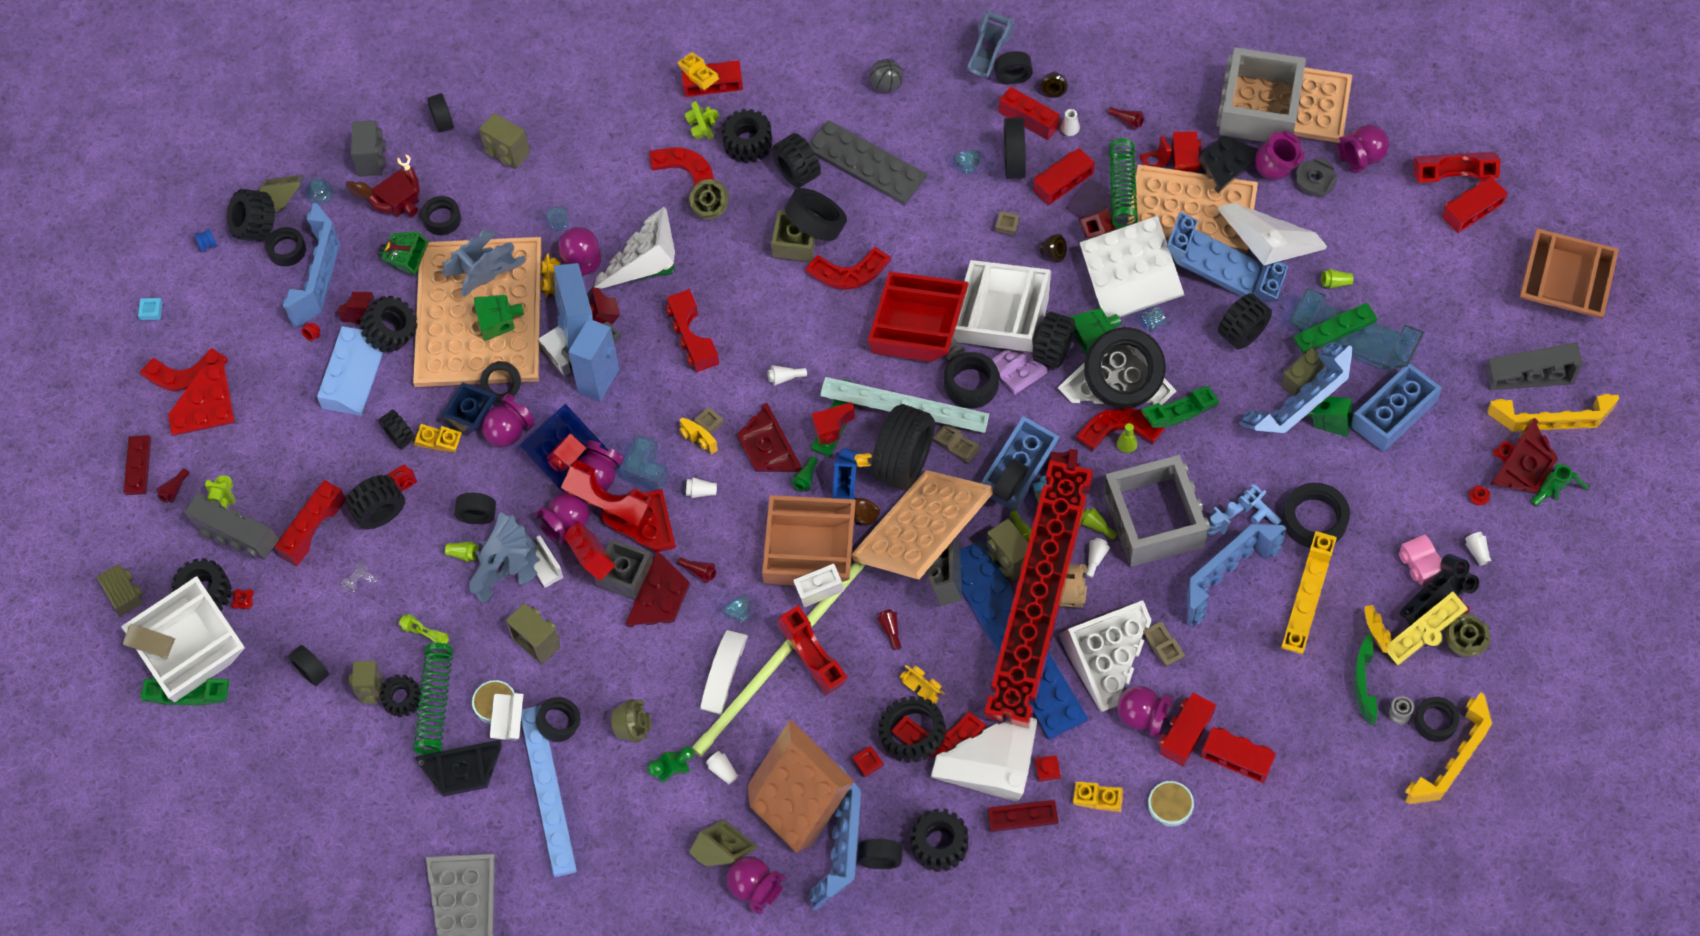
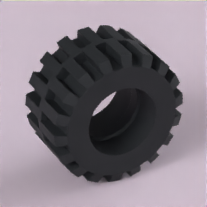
M741 109V112L735 111L733 112L734 115H728L727 120L723 122L721 130L723 147L726 154H729L731 159L736 157L737 162L744 160V163H749V160H752L754 163L757 162V158L763 159L764 154L768 155L770 152L769 148H772V130L766 115L762 116V112H754V109L749 111ZM743 133L755 134L754 137L748 139L738 137Z
M792 133L772 146L773 158L779 171L794 187L801 188L821 175L819 160L814 150L799 134Z
M239 189L233 194L227 208V226H229V232L232 233V236L240 240L258 242L267 239L275 221V208L272 197L267 192L249 189Z
M1253 293L1244 295L1227 310L1220 321L1218 334L1236 349H1243L1255 341L1264 331L1270 321L1272 309Z
M389 295L387 298L385 296L377 298L360 319L362 322L360 329L363 330L361 334L367 338L365 341L368 344L371 343L373 345L372 348L375 350L380 348V352L387 350L388 353H392L394 350L398 351L416 332L417 323L415 321L417 317L413 315L414 310L408 307L409 304L406 301L404 303L401 302L399 297L394 299L393 296ZM381 318L391 321L396 331L387 328Z
M1049 311L1045 315L1035 339L1032 353L1033 360L1059 368L1067 356L1073 339L1075 319Z
M383 474L370 477L355 486L345 502L354 520L362 529H374L385 525L402 511L406 503L404 495L393 478Z
M202 558L201 561L193 559V563L189 564V562H186L184 568L180 567L177 570L179 574H174L173 576L175 582H172L171 585L172 592L197 576L201 582H212L207 592L219 610H223V604L227 606L229 603L227 598H231L232 595L230 591L232 586L222 567L216 564L215 561L210 560L208 562L207 558Z
M936 808L934 813H930L928 810L924 812L925 817L920 815L917 818V823H914L912 827L911 849L913 850V855L915 859L918 858V863L921 866L926 864V869L930 871L932 867L936 868V872H941V868L949 871L952 865L956 868L959 865V860L963 861L965 853L968 851L967 826H964L962 818L957 819L955 812L949 814L948 809H943V812H939V808ZM943 831L953 838V842L944 849H936L931 847L926 839L933 832Z

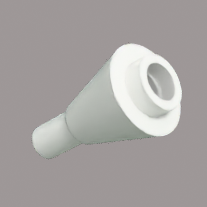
M772 365L771 370H768V380L773 382L774 386L795 377L807 376L806 368L793 369Z
M1100 538L1089 541V564L1087 566V573L1084 575L1085 577L1093 578L1096 567L1110 549L1107 541Z

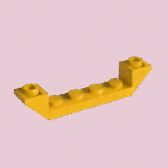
M1602 394L1597 396L1593 404L1594 411L1590 409L1581 412L1566 410L1560 413L1541 412L1539 414L1520 413L1515 415L1512 400L1496 399L1490 402L1487 412L1488 415L1512 432L1524 431L1529 421L1533 418L1538 420L1537 426L1539 430L1597 428L1613 411L1619 400V395Z
M1315 531L1281 647L1282 649L1303 655L1337 539L1335 536Z
M1480 692L1476 699L1471 697L1465 707L1468 709L1465 717L1475 723L1469 733L1472 737L1468 742L1465 740L1462 742L1457 750L1460 753L1457 759L1452 757L1445 767L1448 770L1445 776L1440 774L1434 784H1431L1422 777H1420L1417 783L1412 781L1405 792L1408 794L1405 802L1414 804L1442 799L1492 725L1483 693Z

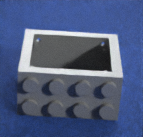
M1234 47L1233 55H1229L1218 113L1216 126L1220 127L1219 135L1266 142L1276 131L1277 133L1288 131L1293 134L1306 58ZM1237 76L1293 84L1288 115L1233 107Z
M1180 455L1105 474L1103 495L1130 567L1194 551L1205 546V541L1208 539L1207 532L1210 530L1207 517H1203L1201 512L1203 511L1200 499H1196L1194 482L1192 480L1189 481L1187 464L1182 462ZM1174 479L1191 525L1138 539L1121 492Z

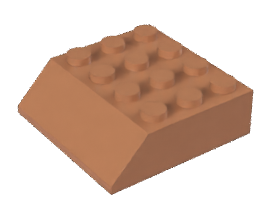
M1536 229L1520 288V298L1603 319L1619 249Z
M770 495L762 569L763 583L795 586L794 579L831 564L835 565L842 582L849 580L856 500Z
M789 720L748 784L749 804L798 853L813 845L854 783V780L792 720Z

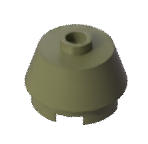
M706 179L700 181L691 190L690 206L693 212L703 219H714L720 216L728 206V191L717 180Z
M1462 614L1446 627L1445 636L1452 652L1457 656L1463 658L1473 657L1484 652L1489 646L1490 631L1488 625L1473 614Z
M631 698L613 709L611 724L613 732L618 739L639 743L641 740L648 738L646 733L651 731L650 712L645 713L643 708L645 702L643 700Z

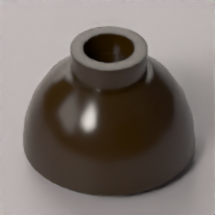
M1051 72L1042 79L1040 85L1041 92L1050 98L1061 97L1067 92V80L1062 74Z
M1054 234L1048 237L1040 245L1041 254H1044L1050 261L1061 262L1067 253L1066 240L1061 234Z

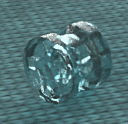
M557 206L548 211L547 218L552 230L559 232L568 227V216L564 208Z
M1158 306L1154 307L1151 312L1146 311L1142 313L1143 323L1150 332L1156 330L1157 326L1162 327L1167 323L1163 311Z

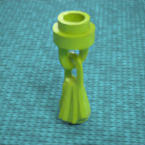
M404 614L399 621V626L406 632L411 631L415 634H422L434 643L447 644L449 642L447 633L431 630L423 626L411 614Z

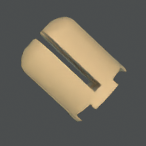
M1086 564L1070 565L1060 607L1083 608L1082 603L1086 602L1087 593L1085 577H1083V573H1087Z

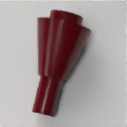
M1110 107L1108 110L1109 115L1118 117L1134 130L1143 125L1144 116L1142 111L1119 110Z
M183 468L176 477L156 489L158 498L165 503H173L182 482L189 475V471Z
M682 557L678 560L679 566L689 569L690 572L704 583L712 581L716 576L717 570L714 563L690 561Z
M891 609L884 610L879 613L880 616L876 620L890 639L893 651L901 649L898 638L897 612H892Z

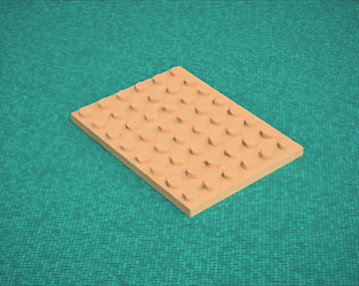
M541 237L491 239L482 249L488 247L494 249L496 246L511 242L514 245L512 256L515 259L525 256L526 262L516 269L498 274L492 281L474 288L465 297L461 294L462 283L466 279L467 274L445 276L441 271L444 269L443 262L451 258V252L457 251L462 245H466L469 240L429 242L418 273L414 386L461 385L462 382L469 385L480 384L483 371L490 364L497 361H506L513 364L519 371L521 382H539ZM507 295L510 306L522 303L524 315L513 318L514 330L486 341L483 340L473 298ZM496 370L490 374L488 384L513 383V379L507 371Z

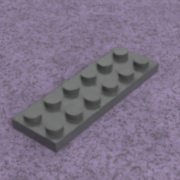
M827 120L809 142L818 158L904 206L927 178L925 172L830 120Z

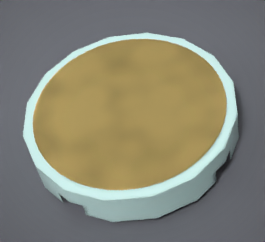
M500 680L483 683L476 689L472 697V706L475 714L480 720L491 724L494 695L514 694L513 688Z
M1165 781L1158 784L1151 791L1148 807L1156 821L1158 820L1166 826H1178L1185 823L1191 816L1194 800L1190 790L1183 784L1175 781Z

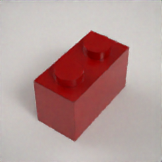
M1197 131L1173 132L1171 142L1173 170L1198 173L1202 165L1198 160L1200 157L1199 151H1201V139L1197 138Z
M569 434L546 457L549 460L548 464L554 470L563 472L572 465L586 447L572 434Z

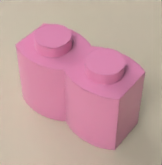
M1425 534L1401 545L1400 559L1404 564H1408L1411 568L1410 574L1415 582L1418 581L1421 586L1428 584L1442 571L1440 567L1442 559Z

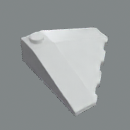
M1237 203L1218 207V211L1263 265L1327 248L1316 232L1273 218Z
M665 207L649 216L645 220V225L642 227L641 232H635L626 242L628 245L624 248L623 252H618L612 258L606 272L598 274L595 280V288L602 289L656 274L663 269H669L673 265L675 250Z
M1120 345L1110 349L1104 355L1101 363L1105 381L1112 388L1120 391H1132L1139 388L1145 382L1148 374V363L1145 357L1136 348L1129 345ZM1084 363L1058 387L1071 403L1094 401V404H1104L1092 394L1087 385L1084 375ZM1164 378L1158 392L1146 403H1153V405L1159 403L1162 405L1176 390Z
M1143 600L1067 629L1059 634L1067 656L1100 712L1118 706V699L1121 696L1124 685L1130 682L1134 668L1131 667L1134 657L1139 656L1144 640L1141 639L1143 630L1145 628L1148 629L1152 621Z
M1008 718L1007 721L999 725L996 723L983 730L982 734L973 739L970 737L957 744L956 748L947 753L942 752L938 754L935 758L931 778L1018 802L1024 793L1037 719L1032 718L1029 728L1011 724V718Z

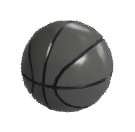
M881 59L872 65L869 71V80L876 91L885 94L892 93L901 86L903 71L896 61Z

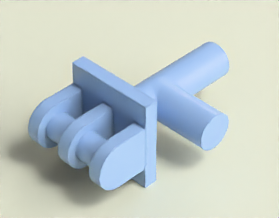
M1252 484L1249 487L1250 490H1246L1244 496L1238 498L1239 503L1246 508V513L1253 506L1258 509L1251 517V521L1254 524H1258L1265 516L1274 525H1278L1282 520L1260 500L1267 491H1262Z
M1230 502L1225 512L1222 513L1215 507L1209 518L1210 530H1208L1207 535L1213 536L1219 531L1224 535L1231 522L1229 519L1245 508L1240 503Z

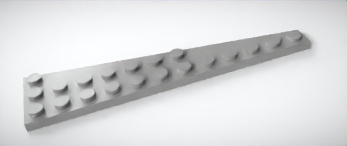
M495 855L426 857L437 936H494Z

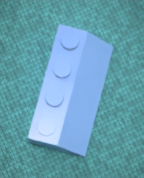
M341 327L317 396L322 409L362 416L383 352H380V348L375 350L372 348L373 345L371 343L368 344L365 341L367 338L361 334L363 330Z

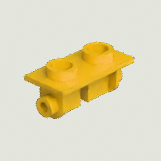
M546 254L544 260L541 261V273L543 275L541 290L544 291L545 298L549 294L555 296L554 266L561 265L557 258L549 259V254Z
M906 665L905 667L909 671H904L900 675L902 683L914 692L918 686H921L922 688L917 695L924 697L925 701L929 699L932 703L936 704L939 700L937 695L945 694L941 690L942 685L933 678L929 681L923 676L925 672L918 666Z

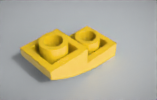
M693 52L677 62L681 70L703 90L719 80L718 74L708 68L704 60Z
M683 417L679 419L681 426L679 431L685 440L688 438L692 444L698 441L700 447L703 450L707 449L710 454L718 451L717 441L707 430L689 419Z
M420 424L414 445L445 452H456L462 432L443 426L440 430Z
M1365 606L1368 627L1378 647L1383 653H1387L1388 643H1391L1390 631L1385 629L1381 614L1376 612L1374 606Z
M1076 782L1074 805L1121 812L1123 800L1122 787L1099 786L1098 783Z

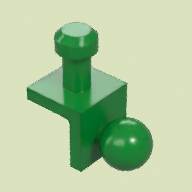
M685 746L681 752H665L657 760L649 762L647 771L651 776L659 777L661 783L668 780L675 773H688L690 769L686 760H691L694 757V750L691 747Z

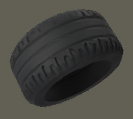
M969 351L958 354L949 361L945 368V392L949 399L959 406L966 408L984 406L992 401L997 394L999 388L998 368L994 361L983 353ZM974 369L983 372L989 381L980 389L967 390L957 385L954 378L964 370Z

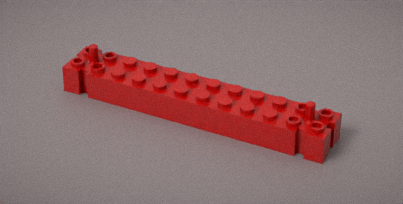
M1049 461L1046 473V484L1049 486L1043 485L991 685L995 696H988L984 712L985 718L1003 722L1004 717L1011 718V724L1025 728L1030 726L1033 706L1029 704L1030 702L1036 703L1087 502V495L1083 493L1089 494L1093 470L1076 466L1075 470L1071 471L1067 470V464Z

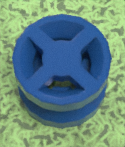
M210 228L205 229L203 233H194L202 252L206 251L209 247H217Z

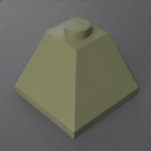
M303 174L264 179L259 186V190L267 192L272 197L275 212H279L296 192L305 176Z
M723 819L700 831L689 853L699 863L705 866L734 863L736 860L755 851L758 846Z

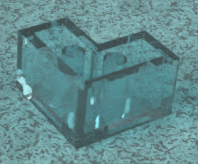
M639 434L637 435L619 468L622 480L649 491L664 488L669 475L667 466L655 462L659 454L657 441Z

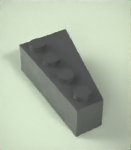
M1578 342L1493 357L1488 360L1485 369L1490 390L1571 385L1574 384L1583 363Z
M199 492L184 511V514L199 529L201 537L206 540L213 539L221 546L228 545L237 552L244 551L252 558L259 557L265 560L279 541V538L270 527L248 516L245 518L232 508L228 511L221 506L220 502L214 499L210 503L206 496Z
M958 536L954 538L926 571L941 606L962 601L961 546Z

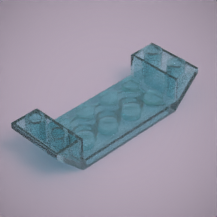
M1307 288L1290 322L1300 332H1303L1346 311L1327 305L1326 294ZM1374 323L1335 341V343L1350 345L1352 347L1351 357L1389 370L1409 365L1424 335V331L1404 325L1402 331L1398 332Z

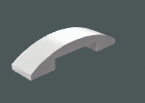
M726 630L709 673L700 707L701 710L722 715L728 697V690L748 635Z

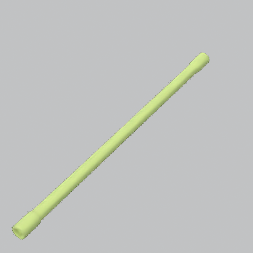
M854 562L851 565L850 579L842 582L844 590L866 566L865 564ZM841 593L824 599L816 605L807 616L811 622V627L814 626ZM788 639L711 728L693 745L692 749L699 757L703 756L718 735L794 649Z

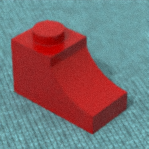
M852 402L812 413V424L820 445L825 443L832 444L839 440L840 431L843 426L855 419V409Z

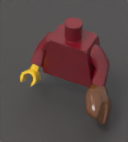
M405 154L407 163H401L399 157L397 160L398 165L404 167L405 170H398L374 188L363 182L346 181L348 190L354 196L366 199L377 212L393 214L395 217L400 216L404 212L409 217H413L418 212L415 204L419 202L417 196L420 193L419 179L413 167L409 166L410 157Z

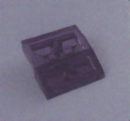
M1088 179L1066 208L1078 219L1108 208L1112 217L1111 190L1094 180Z

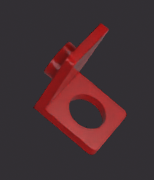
M1160 136L1158 150L1140 155L1143 164L1158 168L1168 166L1169 157L1172 155L1170 145L1167 144L1164 136ZM1155 156L1158 158V163L1151 165L1147 162V158Z
M405 464L388 473L401 492L417 483L413 470L411 468L408 469Z

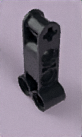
M1446 554L1440 562L1442 571L1400 611L1401 617L1407 620L1409 627L1450 593L1454 592L1459 596L1462 592L1472 594L1478 589L1479 578L1469 573L1470 564L1467 560L1453 554Z

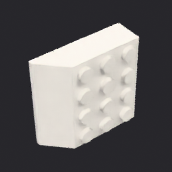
M1158 216L1080 242L1097 299L1107 317L1114 314L1122 317L1184 296Z
M970 260L965 281L969 282V286L953 338L958 343L1033 352L1035 339L1044 319L1049 301L1051 270Z
M197 576L121 626L126 634L130 624H134L175 638L167 659L137 650L167 697L173 702H176L206 682L207 679L212 678L227 668L245 649Z

